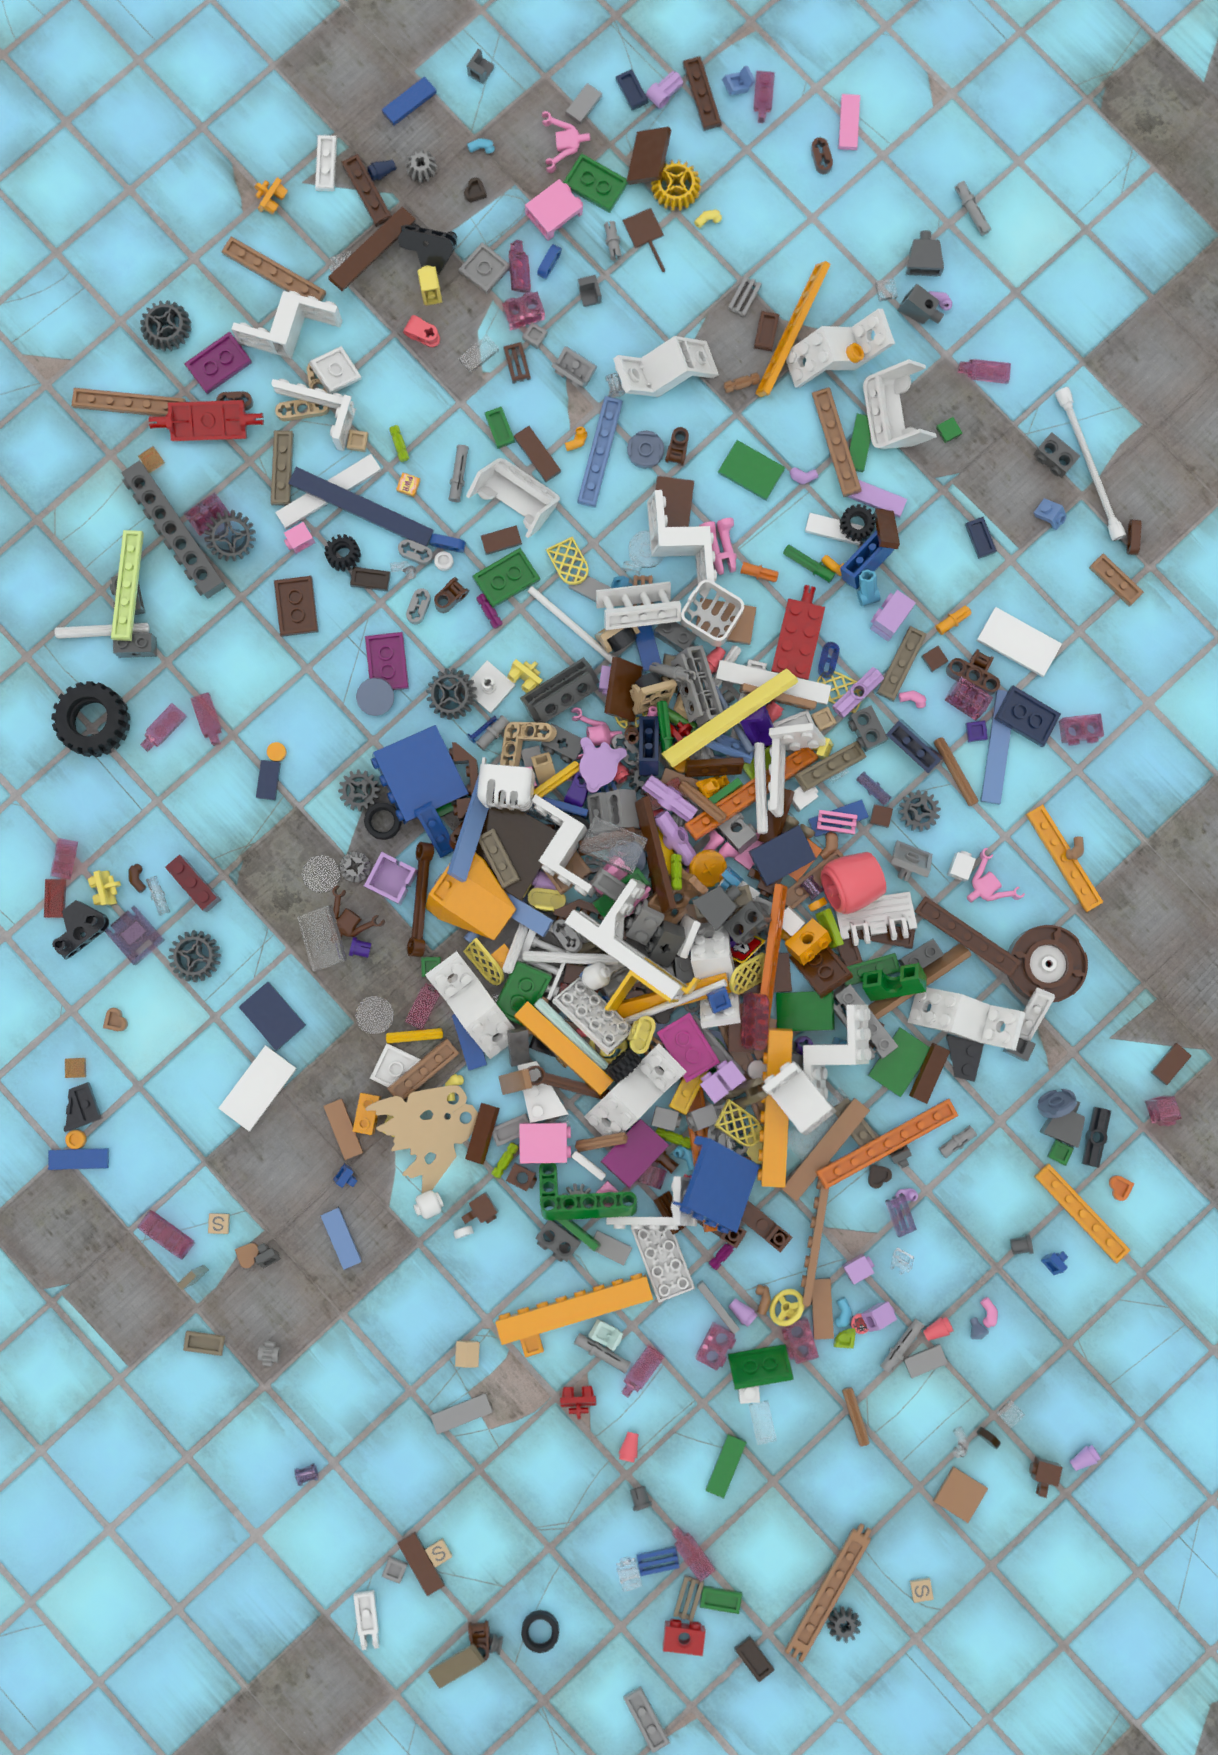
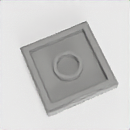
M482 242L458 271L485 294H488L511 268V265Z

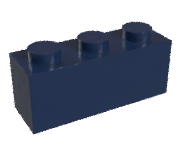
M639 716V776L659 775L658 716Z
M902 719L886 734L927 773H930L943 759L933 747Z

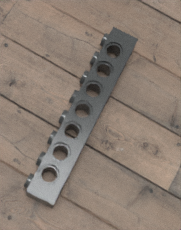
M139 460L121 473L124 476L123 483L128 490L132 488L135 493L132 496L138 505L143 504L145 509L142 511L149 520L152 518L156 523L153 525L154 529L159 535H164L166 539L163 542L167 548L175 551L174 558L179 565L183 564L186 570L184 573L189 580L194 579L197 584L194 587L199 595L204 594L208 599L224 589L226 585L142 462ZM141 482H145V486L139 489L138 485ZM155 497V501L148 504V500ZM160 513H166L164 518L158 519ZM176 528L173 534H168L169 529ZM181 543H187L184 549H179ZM191 558H197L196 563L192 565L189 564ZM202 573H207V577L205 579H199V576Z

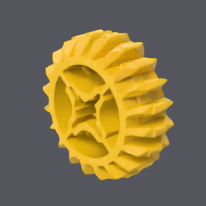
M680 159L677 163L671 160L670 165L665 162L661 180L651 181V191L654 193V199H659V205L665 203V209L671 206L672 211H674L675 207H678L681 211L682 206L688 208L689 203L694 204L695 198L699 197L698 192L701 190L699 185L701 179L698 177V172L694 171L693 165L688 167L687 161L681 164ZM663 180L666 182L667 185L666 191H664L661 186ZM686 180H688L691 185L689 191L686 189V186L684 185Z

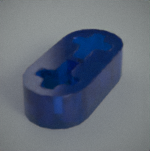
M834 642L826 643L822 649L818 674L823 678H830L835 672L840 648ZM829 648L833 649L831 658L828 657ZM826 662L830 663L828 672L824 671Z

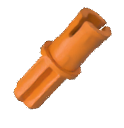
M743 562L740 572L741 574L757 577V580L761 578L771 582H776L779 575L777 571L763 568L762 565L757 566Z

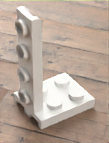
M272 379L271 384L277 394L337 409L335 414L337 420L335 425L331 427L330 436H332L336 449L344 451L349 429H351L356 408H353L354 403L351 401L352 397L348 395L343 396L338 393H333L332 395L319 388L313 390L300 383H297V385L290 384L285 379Z
M814 723L769 728L772 746L770 747L771 764L769 765L771 782L768 783L770 799L767 804L769 811L775 817H781L784 813L786 750L797 751L801 748H818L825 745L826 738Z
M673 1176L671 1186L673 1201L683 1202L691 1177ZM671 1204L673 1217H609L606 1219V1224L614 1225L613 1229H625V1225H631V1229H643V1225H649V1229H660V1226H666L667 1230H678V1226H697V1220L692 1218V1214L682 1213L679 1211L680 1207Z

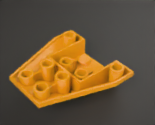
M475 852L466 881L460 882L447 874L448 865L428 894L426 909L441 921L495 940L517 909L485 860Z

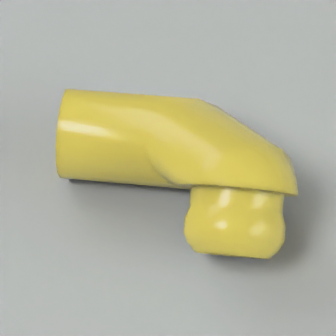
M716 209L704 211L694 221V224L700 229L708 220H713L714 223L720 222L722 215Z
M452 1075L445 1083V1086L462 1085L464 1078L462 1075ZM455 1092L447 1096V1101H456Z

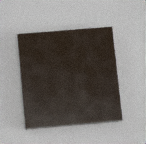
M491 807L488 809L481 835L493 828L496 830L521 879L504 888V890L523 900L541 870L542 864L539 862V859L557 831L519 809L509 810L508 808L498 809ZM478 841L475 852L485 860L498 880Z

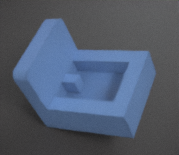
M744 66L740 73L725 75L722 81L729 95L747 93L755 79L749 67Z
M1045 498L1034 512L1036 518L1051 523L1052 528L1055 530L1065 522L1067 516L1062 505Z

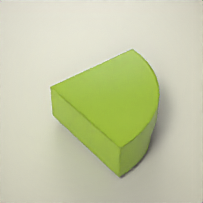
M855 1328L840 1332L834 1339V1347L854 1349Z

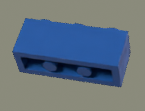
M877 530L840 568L843 581L856 590L860 587L859 575H861L862 571L867 569L875 571L894 551L892 548L879 546Z

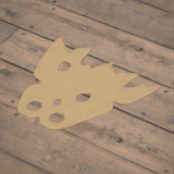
M449 1085L411 1092L407 1102H404L399 1096H393L377 1101L365 1108L366 1111L375 1110L376 1115L387 1114L394 1116L376 1128L380 1132H385L386 1135L395 1136L393 1140L395 1144L391 1151L410 1148V1154L416 1155V1160L402 1175L409 1176V1178L422 1175V1193L433 1190L457 1157L454 1144H462L467 1141L473 1132L478 1112L473 1105L465 1104L467 1096L460 1086ZM455 1092L459 1096V1101L451 1105L447 1101V1096ZM430 1110L433 1113L431 1119L423 1120L420 1118L424 1111ZM463 1112H469L472 1116L471 1121L467 1124L460 1122V1115ZM446 1113L451 1115V1118L448 1120L444 1118ZM429 1152L436 1154V1158L431 1164H427L425 1161V1156Z

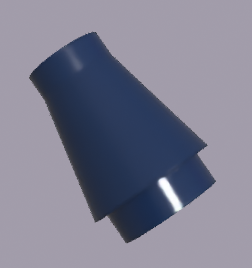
M393 159L371 162V165L367 166V170L372 181H379L392 171H395L396 165Z

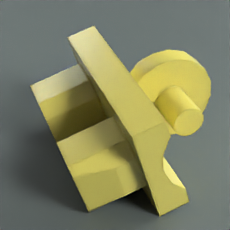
M515 659L507 676L513 683H516L519 678L524 680L525 682L521 689L525 693L538 687L543 681L538 677L541 672L536 669L538 666L536 661L532 664L525 661L522 664Z
M98 870L93 872L94 875L88 878V882L91 888H97L98 894L92 897L94 905L117 904L115 895H117L116 888L121 886L120 881L114 882V878L110 876L109 871Z

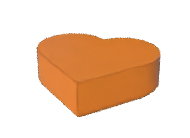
M1118 1175L1112 1176L1109 1179V1186L1113 1189V1197L1119 1201L1126 1200L1134 1183Z

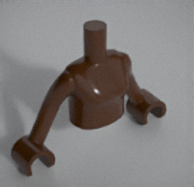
M340 886L333 888L332 893L335 896L332 923L337 931L330 939L332 942L337 944L343 935L353 938L372 926L381 927L385 924L384 919L380 924H377L376 919L379 915H375L372 921L357 927L362 918L348 908H345L339 916L341 897L345 896L346 890H343L338 895L337 890Z

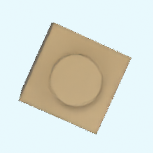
M549 752L531 757L540 786L556 774Z

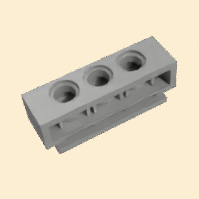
M703 645L684 649L670 663L672 667L681 666L685 670H692L696 673V679L693 680V683L686 681L676 682L689 723L696 720L698 727H701L722 713L723 709ZM685 687L688 688V693L685 692ZM692 704L694 707V711H691L690 705Z
M851 984L834 997L838 1003L837 1006L834 1003V1013L847 1028V1016L840 1006H843L847 1011V1005L866 1004ZM870 1010L868 1028L871 1031V1038L869 1041L876 1049L874 1051L869 1046L871 1049L870 1060L875 1058V1053L882 1060L897 1049L898 1045Z

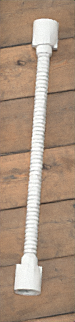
M1069 387L1062 388L1055 392V396L1060 406L1067 413L1078 444H1080L1083 457H1085L1090 475L1097 488L1096 490H1098V495L1108 518L1109 526L1107 527L1112 541L1119 540L1126 536L1125 529L1121 522L1113 515L1111 504H1109L1110 502L1103 484L1100 482L1101 479L1097 473L1098 471H1096L1097 469L1074 414L1072 404L1074 401Z

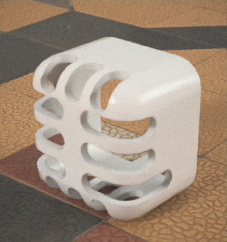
M703 580L693 590L682 609L680 624L685 628L691 629L692 633L703 641L710 643L711 646L720 647L725 643L742 616L744 610L743 600L715 582ZM712 588L717 592L709 608L704 610L701 605ZM698 593L703 597L702 602L696 600ZM719 597H723L726 600L723 607L716 616L712 615L711 610ZM692 602L697 606L695 612L690 609ZM730 602L735 605V609L728 620L724 622L721 620V616ZM685 612L691 615L690 621L684 617ZM695 616L701 618L697 626L691 623ZM735 616V619L731 622L730 618ZM704 622L710 623L707 632L701 629ZM725 626H730L727 631H724ZM714 628L720 629L717 637L710 634Z
M482 757L477 797L486 808H508L509 810L519 809L521 811L530 809L535 784L533 769L486 764V758ZM501 791L500 803H499V801H498V796H499V792Z

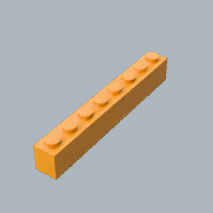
M768 1028V1033H764V1045H767V1052H763V1064H766V1072H762L763 1081L772 1074L774 1076L781 1072L780 1068L787 1062L791 1063L792 1029ZM768 1094L766 1098L761 1100V1103H764V1111H760V1122H763V1130L759 1131V1142L763 1143L762 1149L758 1151V1161H762L761 1169H758L757 1181H761L762 1187L785 1188L789 1117L774 1098Z
M642 1273L633 1274L630 1276L631 1279L623 1281V1278L612 1281V1285L606 1287L604 1284L594 1286L593 1290L589 1292L580 1290L574 1292V1296L569 1298L566 1295L555 1298L556 1302L548 1304L547 1301L536 1304L537 1307L533 1309L524 1307L518 1309V1313L510 1315V1312L498 1316L499 1319L495 1321L501 1345L653 1300L647 1276L642 1275Z

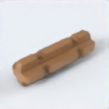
M753 373L750 376L747 375L733 379V382L730 380L724 383V389L726 393L733 392L734 389L739 390L749 387L751 384L756 385L760 383V377L758 373Z

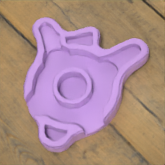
M584 737L580 741L583 757L579 764V773L586 783L587 791L596 793L601 787L609 784L615 778L618 763L626 757L627 751L624 748L612 749L606 742L601 743L599 748H595L590 738Z

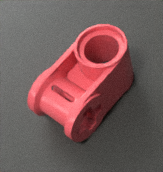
M411 316L403 333L407 337L428 347H436L440 343L437 328L418 316Z

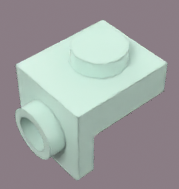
M597 1319L588 1337L615 1351L616 1347L621 1343L623 1333L616 1327Z

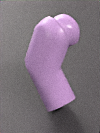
M797 467L790 470L791 478L800 484H806L818 478L815 469L807 473Z

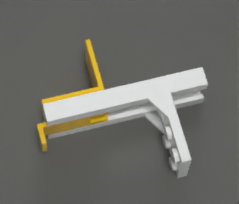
M632 878L601 924L585 912L580 911L579 913L577 910H573L565 921L567 925L630 969L604 1009L607 1011H616L637 980L669 1003H678L684 993L691 994L700 982L698 977H694L687 986L623 940L625 916L631 914L634 909L633 904L645 893L644 888L646 885Z

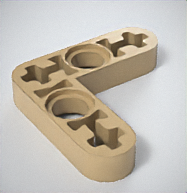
M308 364L309 388L313 389L316 384L322 385L319 379L315 378L313 369ZM299 399L279 403L275 408V412L281 421H292L324 416L329 412L330 407L323 406V409L320 410L319 404ZM306 405L308 410L305 413H299L298 407ZM292 406H294V411L296 414H293L291 408ZM283 408H286V415L283 416L280 412L283 411Z
M508 723L504 732L500 765L519 767L523 741L550 742L556 737V728L548 723ZM530 727H533L534 733L528 737L527 731ZM540 730H541V731H548V730H549V733H547L546 735H544V734L540 733ZM514 745V746H515V751H514V753H513V754H509V751H508V750H509L510 746Z

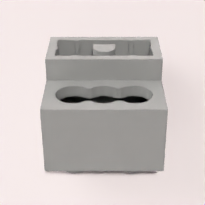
M617 789L587 796L591 834L611 833L633 826L635 829L640 828L635 802L637 801L636 790Z

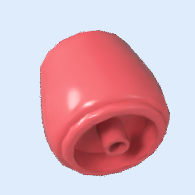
M869 852L834 859L823 867L820 875L827 900L835 911L843 914H851L868 906L883 896L887 889L884 873L876 858Z

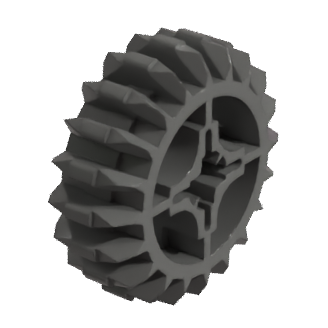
M160 300L157 306L155 303H152L153 308L147 307L148 314L142 313L144 319L140 320L142 325L140 330L144 333V339L157 350L161 348L165 352L168 347L172 351L173 346L179 349V343L185 344L184 338H189L190 336L187 333L191 331L189 326L191 320L188 318V313L184 311L182 306L178 307L176 302L171 304L169 300L165 304ZM175 316L180 320L179 327H176L174 324ZM153 324L157 327V335H154L152 332Z
M223 510L224 516L217 512L218 519L211 516L210 519L213 524L206 523L210 530H204V534L210 535L204 538L205 542H210L206 545L207 548H213L211 551L213 555L219 552L217 555L218 559H221L223 555H225V561H229L230 556H232L233 561H236V555L243 559L244 557L241 553L244 551L248 555L250 552L246 548L253 549L254 547L249 542L256 541L255 537L250 536L256 533L254 529H250L253 523H247L249 518L247 516L242 518L241 512L237 516H235L234 510H231L230 515H228L227 510ZM230 521L240 523L244 530L232 529ZM224 522V530L215 535L217 527ZM229 530L232 532V534H234L231 537V542L227 537L225 538V536L228 535ZM245 536L243 543L236 548V541ZM215 541L227 542L229 550L220 548Z
M446 668L444 669V674L439 671L438 677H432L434 683H428L432 689L426 690V693L431 694L430 697H427V701H433L429 707L435 708L434 713H440L441 718L447 716L448 720H451L453 717L459 719V713L462 717H465V710L468 712L472 711L469 705L476 704L472 701V698H477V695L472 692L476 691L477 687H471L474 684V680L468 681L470 675L465 674L463 676V670L457 672L456 668H452L450 672ZM452 678L459 680L457 684L454 683L452 686L444 683ZM462 686H464L465 689L464 699L461 697V691L463 689ZM439 689H441L443 692V696L440 700ZM449 690L455 692V698L449 697ZM453 701L460 705L452 710L445 708L447 704Z
M192 930L191 936L189 932H184L185 939L179 935L178 939L180 942H172L176 948H169L170 952H174V955L168 956V959H174V962H171L169 965L170 967L176 966L173 973H179L178 977L181 979L185 977L187 982L191 978L193 982H198V976L201 981H205L204 974L212 977L210 970L216 972L217 968L213 967L214 964L220 965L221 963L216 960V957H221V954L215 953V951L220 949V946L213 947L217 941L215 939L209 941L211 935L207 934L204 937L203 931H200L198 936L195 930ZM196 941L190 950H183L188 943ZM202 942L208 948L209 957L204 956L202 953ZM196 952V955L202 957L203 959L198 958L194 961V958L188 956L187 954H195ZM181 956L187 959L188 970L183 967ZM199 963H207L200 971L193 972Z

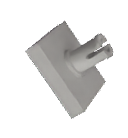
M896 841L891 864L901 867L898 873V878L901 880L904 876V881H909L912 872L928 877L933 854Z

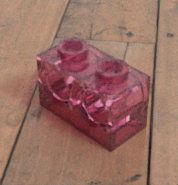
M527 292L522 297L516 299L509 298L502 303L503 312L510 331L545 319V311L538 292ZM534 304L536 308L529 309L528 306ZM512 310L519 311L516 315L510 314Z
M214 492L185 512L184 515L200 536L204 533V530L210 529L206 526V523L213 524L210 517L218 519L217 512L224 516L223 510H227V508Z
M961 676L951 687L945 701L976 721L987 710L993 697Z
M1101 713L1065 717L1059 721L1062 743H1068V746L1078 745L1080 741H1087L1088 744L1099 742L1098 739L1104 736ZM1088 725H1091V726L1094 727V729H1095L1094 734H1092V733H1090V732L1088 731V729H1087V726H1088ZM1069 727H1072V728L1075 729V731H1076V735H1075V736H1073V735H1071V734L1069 733V731H1068Z
M57 838L50 876L71 880L78 841Z
M1163 1095L1145 1101L1152 1123L1159 1124V1126L1165 1125L1166 1127L1177 1124L1176 1120L1182 1119L1175 1096Z
M806 1316L799 1318L794 1324L784 1326L785 1328L781 1329L784 1340L789 1341L790 1348H787L790 1360L794 1359L795 1363L799 1364L819 1358ZM795 1326L801 1327V1333L798 1336L791 1334V1330ZM799 1346H806L807 1352L804 1355L797 1354Z
M713 1321L695 1355L696 1360L716 1371L719 1367L722 1368L727 1359L725 1356L727 1350H732L736 1342L735 1334ZM720 1333L727 1335V1339L723 1343L716 1341V1337ZM710 1351L718 1353L717 1358L713 1361L707 1359V1354Z

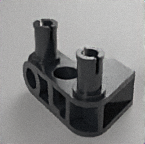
M418 224L402 225L398 241L401 248L417 252L421 268L423 266L436 267L437 275H439L456 248L457 235L453 231L446 233L422 228Z
M75 900L62 910L66 932L59 938L54 939L52 946L55 947L58 954H61L67 960L102 934L109 927V919L105 914ZM83 932L86 933L85 937H82Z

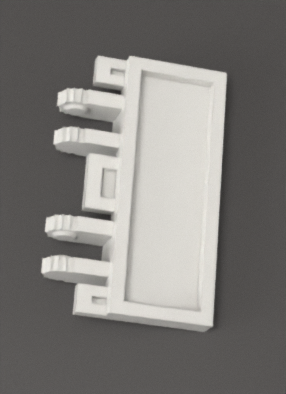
M910 892L883 895L868 906L851 914L835 911L842 940L849 939L848 932L851 931L854 946L859 944L857 930H863L865 944H871L869 928L872 936L887 933L886 926H889L892 940H897L896 924L901 925L904 939L909 938L908 928L909 930L917 929Z

